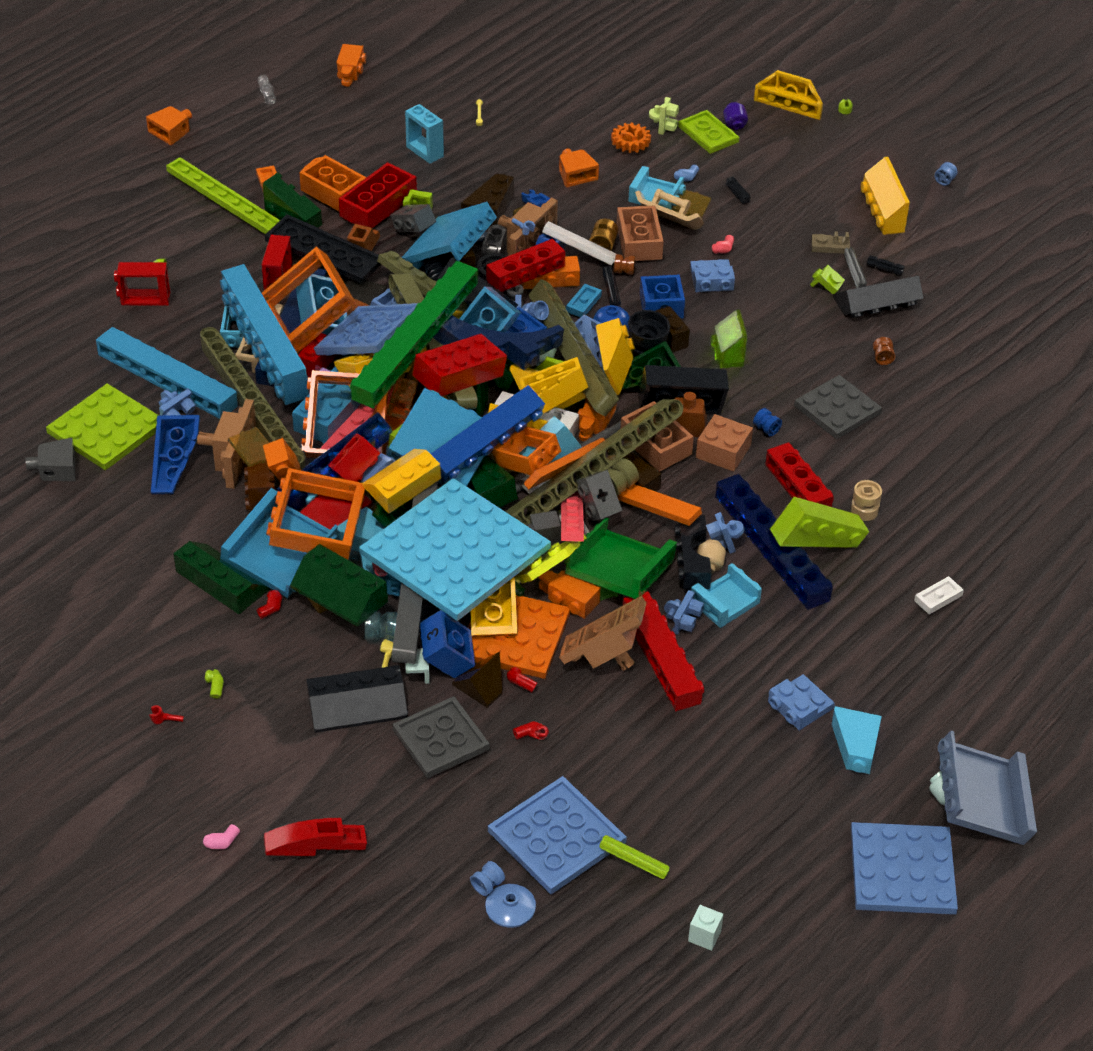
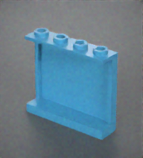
M488 202L438 216L436 222L427 228L401 258L412 263L418 270L422 267L424 259L447 252H452L455 259L460 261L497 217Z
M424 388L390 444L387 456L396 461L413 449H424L431 454L482 417L473 410H467L459 406L453 400H447L440 396L438 392ZM480 456L472 467L468 468L466 466L462 469L459 476L455 479L468 487L485 456ZM440 479V480L438 481V484L441 485V486H443L444 484H446V483H447L448 481H450L451 479H448V480L445 481V482H443V481Z
M271 488L221 546L220 559L267 587L278 590L281 595L288 598L292 592H297L290 587V584L303 556L307 553L269 545L270 536L266 535L268 523H273V520H271L273 506H278L275 504L278 491ZM287 505L281 529L338 540V526L336 524L330 530Z

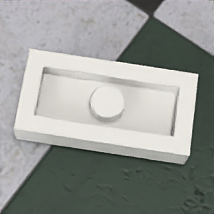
M948 576L916 594L914 601L928 614H931L961 597L964 590Z

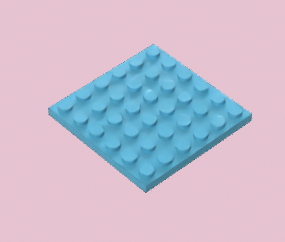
M452 478L361 545L359 553L458 621L551 548V541Z

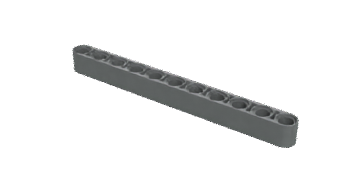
M438 481L413 497L412 508L438 489ZM401 583L394 633L392 663L415 664L424 598L403 583Z

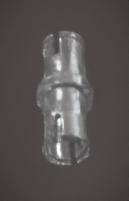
M261 75L258 77L260 93L264 96L265 102L268 105H272L276 102L274 87L270 84L269 78L266 75Z

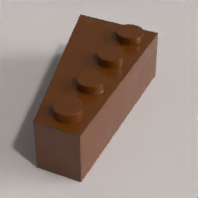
M270 442L248 443L247 452H244V465H247V467H244L245 480H248V482H245V495L249 496L245 498L246 511L250 510L251 512L271 488L276 490L275 475L268 467L263 445Z

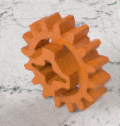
M632 122L631 124L624 123V126L617 125V128L613 129L611 135L612 145H616V149L622 148V152L628 150L629 153L633 151L638 153L639 149L644 151L645 147H649V143H651L650 130H646L645 126L640 127V124L634 125Z

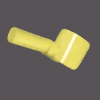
M387 639L382 642L380 651L385 653L382 667H388L392 656L393 642Z

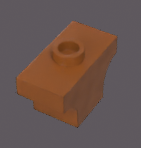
M355 224L347 240L372 251L380 237V233L370 227Z

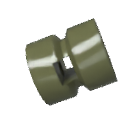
M622 458L611 468L607 469L617 496L624 492L626 488L639 481L637 468L627 459Z

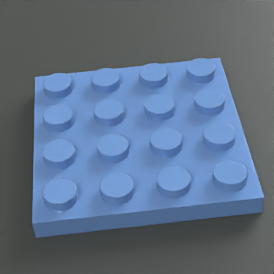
M418 303L358 306L314 347L316 355L331 356L341 354L345 356L348 354L362 355L379 352L385 341L394 335L396 328L404 323L405 318L411 315Z
M563 776L488 825V832L550 894H553L611 854L599 847L604 835H608L624 844L627 839L612 822Z
M851 823L856 910L935 914L957 913L950 827Z

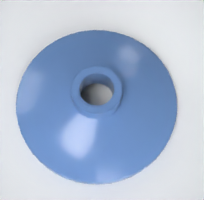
M517 884L498 886L486 899L488 917L502 927L514 928L522 926L531 920L536 910V901L533 894L525 887Z

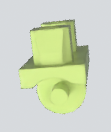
M665 97L664 104L661 106L655 105L649 111V117L654 120V123L659 122L658 134L662 135L666 130L675 132L678 125V120L669 117L677 116L679 105L670 103L671 98Z

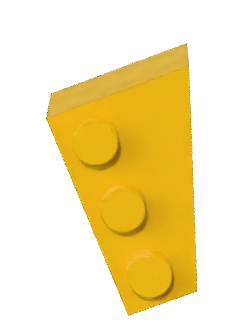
M578 357L519 378L521 389L529 385L545 403L542 411L543 414L588 388Z

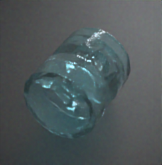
M376 611L366 619L365 640L379 641L380 638L393 642L397 612H386L382 615L380 611Z

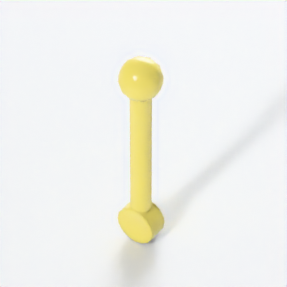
M480 99L476 101L478 106L477 126L483 125V120L481 119L483 101Z

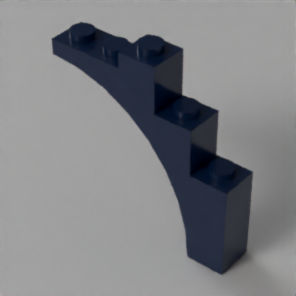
M451 315L433 338L442 345H447L482 334L503 351L509 360L525 370L538 364L540 355L562 344L564 328L557 325L535 332H500L469 324Z

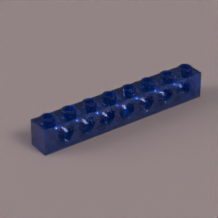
M739 474L718 481L716 484V499L734 520L740 521L743 524L744 533L806 609L810 610L829 602L833 590L831 581L826 579L819 567L810 560L805 550H802L800 547H783L778 544L770 530L777 519L771 509L767 508L761 501L760 496L755 494L750 488L749 483Z

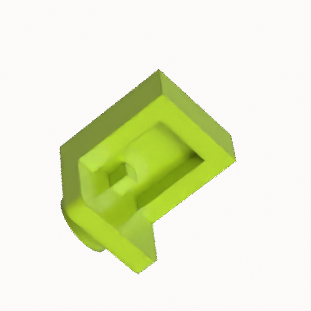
M411 189L408 196H405L403 200V207L406 205L430 204L431 209L433 208L432 193Z
M827 265L822 270L819 268L812 275L814 279L810 285L814 287L819 282L829 292L835 294L845 279Z

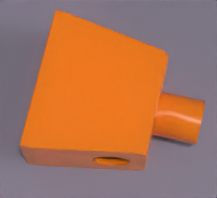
M172 106L146 116L148 132L169 145H173L189 132V119L192 118V114L188 109L180 112Z
M565 149L559 156V171L565 187L598 180L599 164L586 151L577 150L572 152L571 149Z

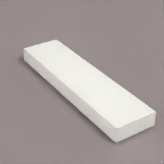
M549 221L542 231L544 234L609 265H612L615 260L616 253Z

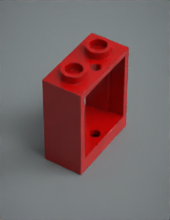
M270 236L261 264L264 290L293 267L290 236Z
M119 262L118 269L114 270V282H118L116 295L120 297L121 305L169 306L171 292L167 262ZM126 277H157L158 289H128Z

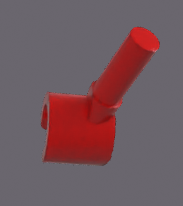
M158 705L151 707L153 714H149L154 724H161L164 720L184 721V716L163 713L162 708Z

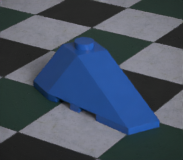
M200 415L157 416L151 494L174 493L197 441Z

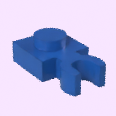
M529 190V194L521 193L523 202H526V204L529 202L539 207L550 199L542 193L535 194L534 190Z

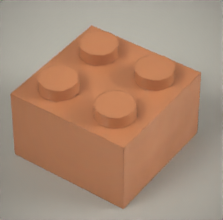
M714 414L697 440L696 458L735 471L751 447L753 427Z

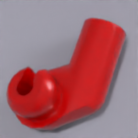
M278 590L269 591L267 594V604L257 609V614L261 619L279 611L282 595Z
M512 667L507 672L509 682L533 692L537 682L523 675L518 667Z
M535 721L513 728V734L517 740L526 736L542 740L548 736L549 732L545 725Z

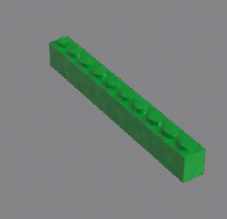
M456 261L452 267L446 270L445 275L437 280L434 288L427 292L423 301L416 305L411 315H408L404 323L396 328L394 335L385 341L382 349L374 354L368 365L363 367L359 376L352 380L350 384L352 400L373 409L415 360V355L421 353L478 284L477 268Z

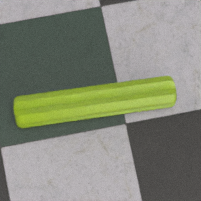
M604 835L599 845L601 849L661 879L667 876L670 868L668 865L608 835Z

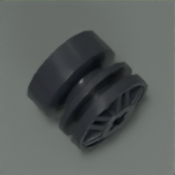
M641 310L630 316L627 329L629 333L628 338H632L635 349L632 350L633 358L664 341L668 343L670 323L664 315L652 310Z

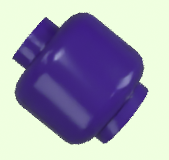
M732 102L723 111L725 124L728 128L740 130L748 122L746 108L740 103Z

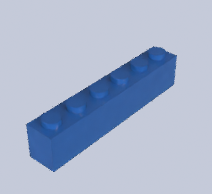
M527 385L432 452L431 455L440 463L441 480L445 482L448 479H455L466 466L468 468L472 467L480 456L489 455L494 450V446L507 442L511 434L521 432L531 420H538L543 414L542 411L545 405L543 400Z

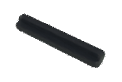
M605 266L602 273L610 305L621 307L613 267Z

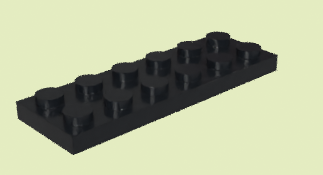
M288 214L265 234L266 242H269L271 235L290 236L291 252L302 258L317 246L328 255L340 275L360 284H363L382 265L377 261L378 254Z

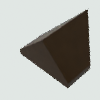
M500 651L459 675L452 682V685L488 708L502 695Z

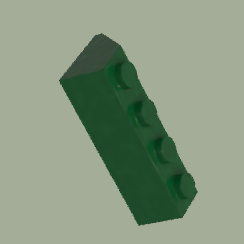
M189 541L173 553L177 573L237 614H241L271 590V588L221 560V553L208 544Z
M318 544L303 556L290 584L293 590L357 627L388 602L387 582L321 544Z

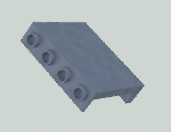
M950 731L940 740L938 752L940 755V771L942 772V789L945 797L947 822L1024 845L1037 833L1025 754L1016 752L1008 760L955 743L954 731Z

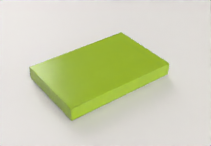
M708 110L678 121V127L710 154L739 142L740 137Z

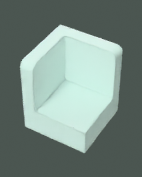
M423 648L417 649L416 663L405 664L406 673H424L425 684L430 683L429 663L423 658Z

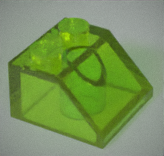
M735 310L714 327V335H711L710 338L711 346L715 347L714 358L718 360L720 368L744 367L747 334L740 310Z

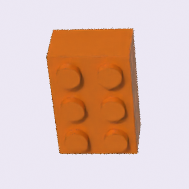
M326 155L299 172L301 191L339 211V198L367 178Z

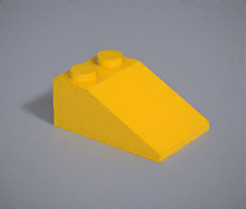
M617 318L596 325L604 372L614 391L619 395L633 361L632 350L635 349L632 338H628L629 333L626 325L622 326L620 319Z
M515 576L471 610L472 636L517 634Z

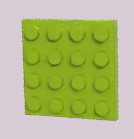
M107 383L46 426V431L57 440L72 438L74 449L77 453L106 471L156 434L157 416L159 415Z

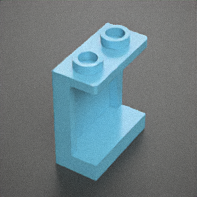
M642 166L629 186L628 202L641 205L635 194L639 190L646 200L652 202L658 188L680 198L686 190L684 177H680L676 184L649 177V167ZM663 199L658 204L670 210L677 206Z
M731 563L728 565L727 574L712 582L710 589H705L697 583L692 586L691 591L695 592L694 599L704 603L703 613L721 628L758 605L762 589L742 569L737 568Z

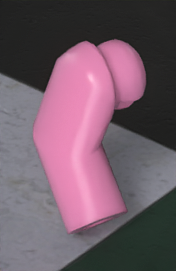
M231 824L224 833L206 835L203 839V844L206 848L226 849L240 833V830L237 826Z

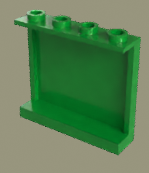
M606 517L599 524H596L590 533L586 534L587 538L584 542H580V546L564 560V564H566L565 574L636 599L642 596L674 562L677 542L669 539L661 549L607 530L609 518Z

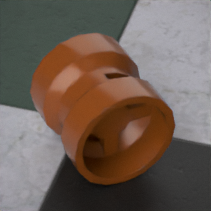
M616 254L614 273L620 274L624 271L627 275H633L635 256L629 255L624 258L621 254Z
M880 337L873 342L875 360L880 365H888L895 360L893 342L890 338Z

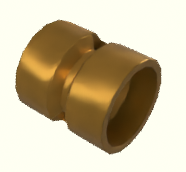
M606 218L598 220L594 225L589 241L611 251L618 235L619 228L617 224Z

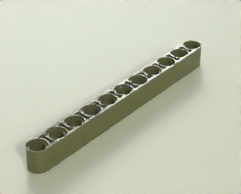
M410 273L389 275V288L397 304L421 303L424 297ZM432 338L426 345V351L443 345ZM472 386L446 395L448 400L457 402L459 406L467 410L477 408V395Z
M540 279L529 293V297L532 302L544 301L548 305L549 315L543 320L547 329L557 325L564 328L563 341L558 348L566 361L578 357L588 384V388L583 390L594 410L603 416H607L619 401V398L555 289L547 281Z
M213 327L202 329L200 332L202 351L225 385L237 392L238 404L243 407L245 399L254 400L256 427L264 442H273L283 438L297 456L301 470L306 471L303 452L237 357H235V354L219 331Z
M663 399L505 512L527 526V524H530V514L549 512L578 491L576 480L599 471L607 470L679 418L683 413L682 403L677 399ZM574 473L576 474V480H575V481H574V479H573ZM558 485L560 486V491H559V493L557 492V486H558ZM543 496L544 502L541 505V497ZM525 508H527V516H526V517L524 516V510H525Z

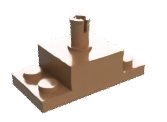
M550 198L541 207L528 202L512 218L505 215L499 218L498 225L507 229L508 256L535 246L539 235L543 234L542 231L548 221L557 225L558 200ZM515 218L522 223L525 221L534 222V232L530 231L528 235H523L522 229L512 223V219Z
M245 399L243 407L239 408L238 413L223 411L214 434L199 431L197 436L198 445L213 446L215 471H222V478L225 479L226 488L235 489L244 466V452H247V444L253 442L257 432L254 400Z
M640 596L567 635L559 656L564 664L570 661L575 662L584 655L594 669L615 658L622 670L630 668L634 664V660L627 651L632 648L637 628L642 623L646 607L644 598Z

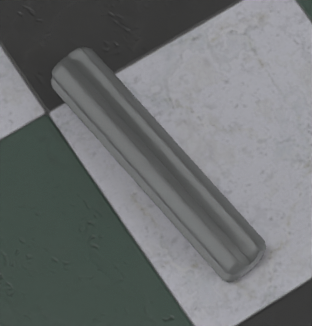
M845 248L844 256L856 287H865L867 281L854 248Z

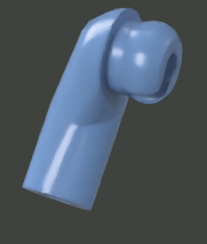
M692 165L689 169H679L674 173V178L678 181L680 177H684V182H690L698 173L699 167Z

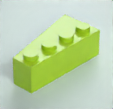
M793 497L770 528L778 544L783 547L857 548L869 533V530L858 514Z

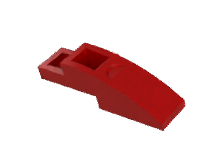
M341 818L300 821L264 833L265 855L315 856L316 849L365 850L367 845L364 825H342Z

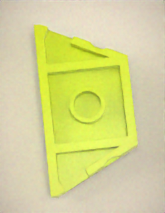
M565 541L562 544H559V542L553 544L547 554L542 557L540 556L515 576V581L522 584L533 581L569 557L580 546L579 543L582 541Z

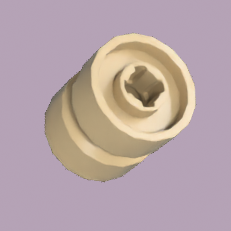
M870 480L858 482L854 487L851 513L858 514L862 521L875 519L878 516L880 507L881 486Z

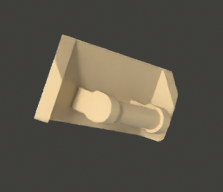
M658 188L652 202L645 199L640 190L635 192L639 203L642 206L655 205L657 215L693 230L701 228L704 224L698 213L685 216L691 205V201L687 199L684 200ZM663 199L680 206L679 213L658 205L660 200Z

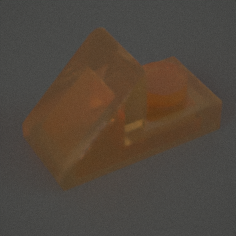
M401 377L396 381L386 416L406 420L413 408L412 403L418 381Z

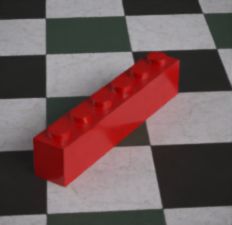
M647 591L642 595L646 601V607L642 623L637 628L635 638L674 710L679 711L699 705L702 701V694H704L703 683L701 680H697L694 667L691 663L687 662L684 649L678 646L676 635L668 628L665 615H661L656 599H652ZM623 598V605L631 602L634 598Z

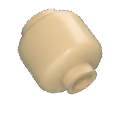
M710 539L701 543L697 553L710 558L711 574L721 570L726 556L725 548L717 540Z

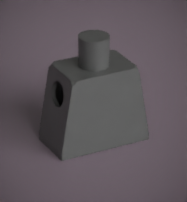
M72 438L40 444L38 446V456L25 458L26 469H39L40 478L43 481H76L75 449Z

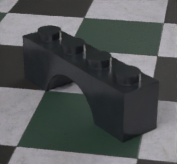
M700 515L690 526L680 522L674 524V537H678L676 538V551H680L677 552V566H681L678 568V579L683 581V589H692V586L697 583L705 589H710V558L694 551L701 543L706 541L705 515Z

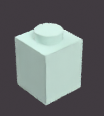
M699 905L690 924L688 942L712 951L721 933L723 913Z

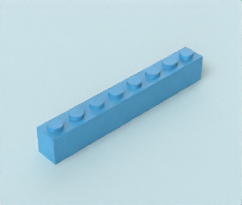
M111 327L96 339L99 356L164 390H168L170 393L176 391L177 394H180L188 388L192 392L191 399L196 404V407L219 419L223 411L232 412L238 407L237 392L233 388L204 375L202 372L177 361L171 356L156 350L154 347L127 335L123 331Z

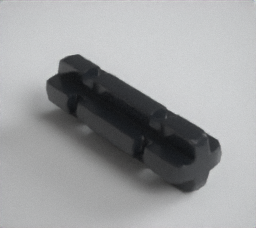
M732 176L726 179V185L743 204L751 201L750 194L735 177Z
M871 255L867 260L868 266H876L878 269L891 273L894 272L897 275H902L905 269L904 265L895 264L881 258L878 259V257Z

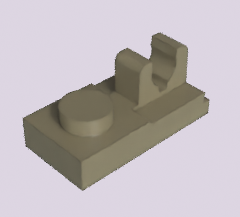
M837 231L834 232V236L812 234V252L844 254V249L850 248L849 232H845L844 237L838 236Z

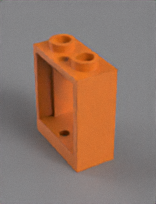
M526 426L521 432L511 434L509 440L501 445L499 443L494 446L492 451L494 459L499 466L531 476L536 470L552 461L561 452V448L556 434ZM526 446L537 448L528 457L519 455Z

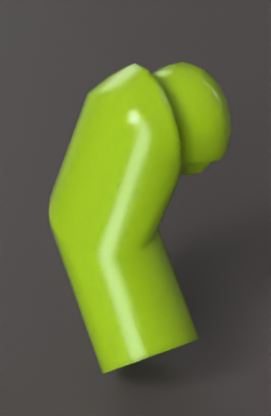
M207 670L205 681L207 683L212 682L210 697L219 699L222 696L223 677L219 670Z

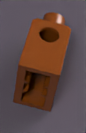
M686 392L683 398H675L683 405V413L676 421L691 435L699 438L707 426L705 402L703 399H696L695 393Z

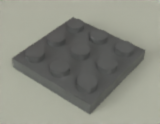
M840 375L797 398L794 402V406L836 440L880 415L882 412L881 406Z
M454 696L392 724L394 733L427 779L490 750L489 742Z

